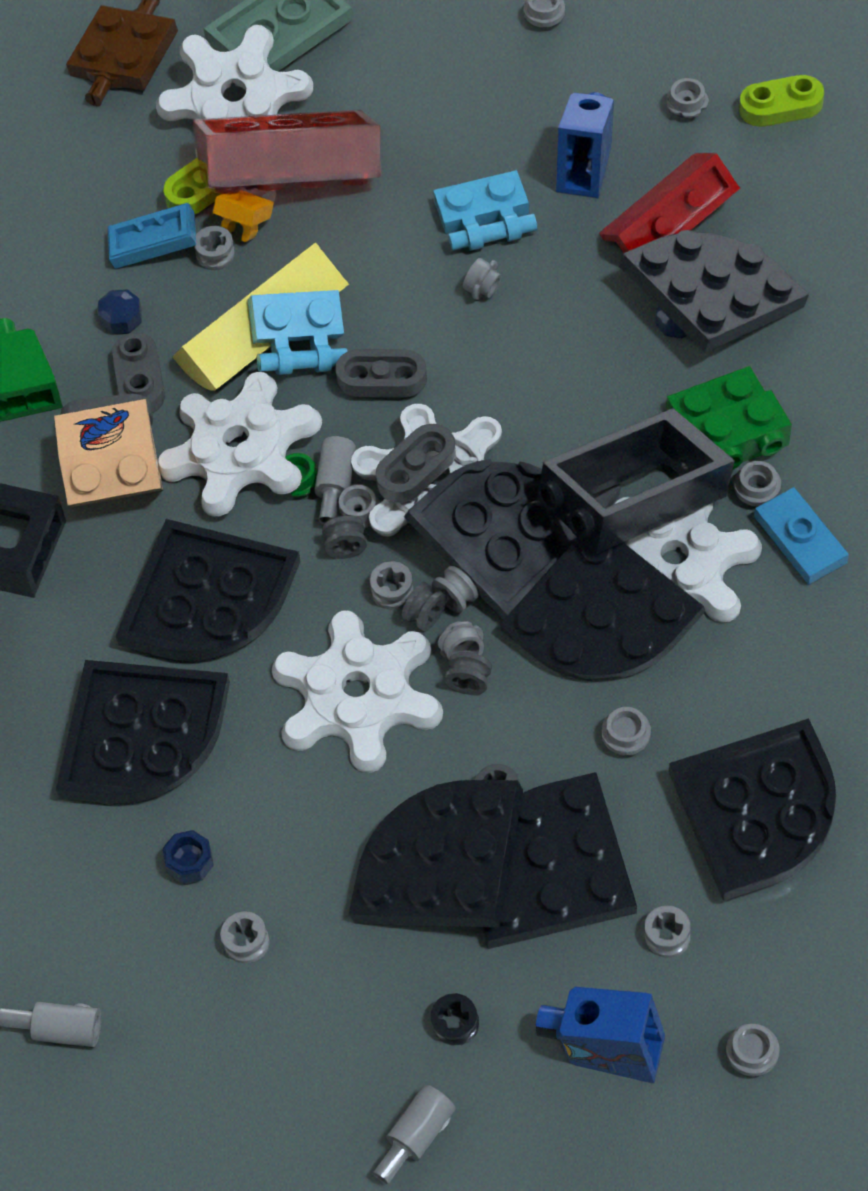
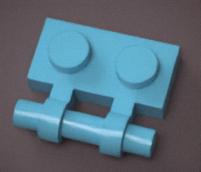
M517 170L433 190L434 202L445 234L449 233L448 238L452 251L466 247L470 251L484 248V243L506 238L508 242L522 238V234L537 231L538 229L535 215L533 213L529 214V201Z
M339 290L251 295L249 297L248 308L253 344L271 343L272 353L257 354V368L259 372L275 371L276 375L292 374L293 369L314 368L315 372L331 371L332 367L336 366L338 359L348 352L346 348L331 349L328 345V339L340 338L344 335ZM310 340L311 350L291 351L288 341Z

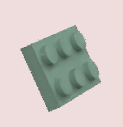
M244 0L203 29L205 39L219 52L235 50L240 46L243 35L248 28L253 25H262L272 33L274 39L273 48L267 57V63L272 70L279 71L353 20V9L344 0Z

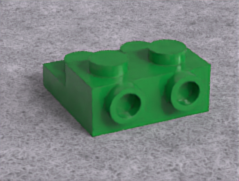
M750 366L667 396V409L674 408L735 460L733 470L743 462L756 457L774 455L790 443L792 427L790 420L773 391H765Z

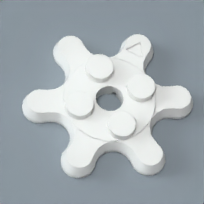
M253 25L248 28L243 35L240 46L232 51H216L206 39L199 35H190L181 43L180 57L192 69V81L183 88L164 91L156 101V110L158 115L164 120L177 121L188 118L195 120L200 125L202 136L196 145V157L213 148L229 149L230 145L239 139L255 141L262 152L271 157L281 156L289 149L291 144L290 136L278 123L277 112L285 103L303 101L311 96L313 81L306 72L301 70L278 72L269 67L267 57L273 48L274 39L272 33L262 25ZM232 83L246 91L245 96L236 102H230L223 97L224 91L231 87Z
M255 372L249 375L245 380L241 393L232 401L217 399L210 402L200 394H189L181 401L179 413L183 423L190 426L194 432L187 442L167 449L159 456L158 465L161 478L168 482L179 481L189 476L204 478L207 483L202 492L201 505L204 512L213 517L225 515L232 510L238 492L244 486L251 483H263L272 492L277 494L291 493L300 485L302 476L298 467L286 460V450L293 442L316 434L322 426L321 415L317 410L305 404L287 410H275L272 402L277 394L278 387L275 380L264 372ZM243 432L248 436V439L241 442L237 447H229L226 442L230 443L234 438L242 436Z
M423 404L407 406L400 416L401 425L405 431V438L422 425L436 424L432 409ZM478 417L464 430L452 433L455 438L456 456L453 463L443 473L449 475L460 467L484 460L485 454L494 448L501 439L502 429L499 422L491 417ZM364 446L357 449L351 458L353 470L363 479L376 481L377 465L394 448L380 449L374 446ZM430 451L426 453V455L428 456H435L439 454V452ZM398 480L394 482V484L406 483V481L404 480ZM430 484L417 497L407 502L397 503L384 499L370 512V526L381 536H393L409 523L404 518L407 511L436 485Z
M623 497L619 499L615 504L624 501L630 497ZM713 503L626 541L627 546L704 606L709 618L721 623L734 620L739 615L741 609L740 599L724 583L723 575L732 566L755 562L762 552V544L752 531L721 532L718 531L716 526L708 523L709 514L713 510ZM677 547H680L681 552L687 556V559L680 564H670L662 558L664 553L676 550Z
M341 611L334 615L328 626V633L331 638V647L328 651L315 657H306L288 651L280 654L272 665L273 679L283 687H291L298 690L305 699L304 708L296 715L290 717L284 724L281 731L282 740L291 750L304 751L311 748L323 737H340L349 745L352 766L360 772L372 773L378 771L386 761L383 738L391 727L398 724H407L419 730H429L438 726L443 718V709L440 702L429 694L413 690L409 684L411 672L429 659L431 646L425 636L415 631L403 634L391 644L383 646L372 644L369 639L364 637L362 620L351 611ZM347 680L350 682L356 680L365 683L369 682L370 688L362 696H349L343 691Z

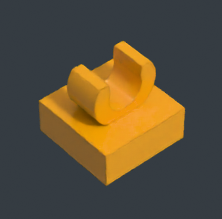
M234 188L216 196L213 213L224 217L220 227H224L230 233L235 230L236 222L240 223L243 227L241 241L248 242L257 235L258 224L271 218L274 202Z

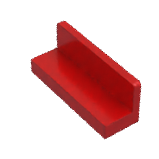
M695 153L600 231L599 235L604 241L616 242L623 253L664 236L678 234L683 230H692L735 194L740 187L717 153Z

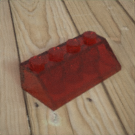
M362 110L192 119L201 179L208 188H214L215 193H237L240 191V186L257 185V189L261 191H276L283 189V183L300 182V187L321 188L326 186V181L342 180L344 185L357 186L367 184L368 178L381 177L380 125Z

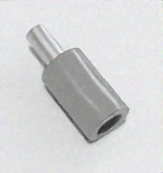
M328 437L323 440L314 490L315 494L322 499L319 521L323 524L336 518L339 496L344 489L351 485L353 472L351 458L356 451V445L353 441L344 437Z
M37 1002L33 1011L1 1008L0 1026L30 1029L31 1038L34 1041L95 1047L101 1030L100 1008H93L82 1003L65 1005Z
M424 1085L386 1136L392 1148L373 1172L377 1179L385 1184H389L407 1158L415 1161L420 1160L438 1133L448 1125L451 1115L456 1110L455 1105L446 1095L430 1085Z

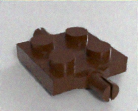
M141 0L137 9L133 11L104 5L99 7L66 63L70 76L89 79L93 82L88 93L85 95V99L89 104L94 106L96 103V106H100L108 90L111 88L128 87L145 90L178 32L175 19L152 15L160 0Z

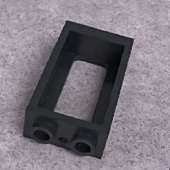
M672 408L544 461L537 499L547 510L551 511L576 537L580 538L597 554L726 497L735 460ZM661 465L670 466L681 475L608 508H604L591 496Z
M0 483V515L29 521L20 543L16 547L5 548L0 546V590L34 598L65 526L66 518L59 496Z

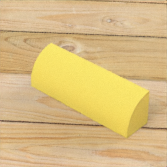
M315 242L183 345L174 354L173 359L196 383L205 389L214 391L256 359L257 354H262L271 347V343L253 344L248 299L251 295L339 290L340 292L349 284Z

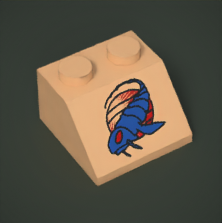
M146 399L54 416L59 462L68 506H82L163 490Z

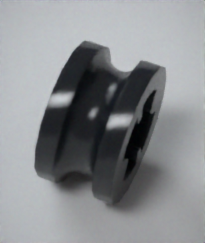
M453 993L439 998L433 1005L431 1023L437 1037L441 1041L452 1046L463 1045L470 1042L476 1036L479 1029V1016L472 1000L465 995ZM460 1009L463 1018L468 1020L465 1025L459 1022L460 1029L450 1030L447 1021L442 1019L445 1014L451 1017L450 1010Z

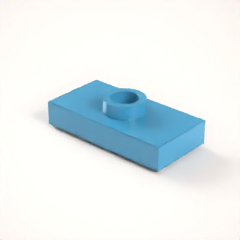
M189 202L108 226L109 260L114 268L117 269L197 245L195 214Z
M795 487L755 508L754 518L808 585L848 563L849 554Z

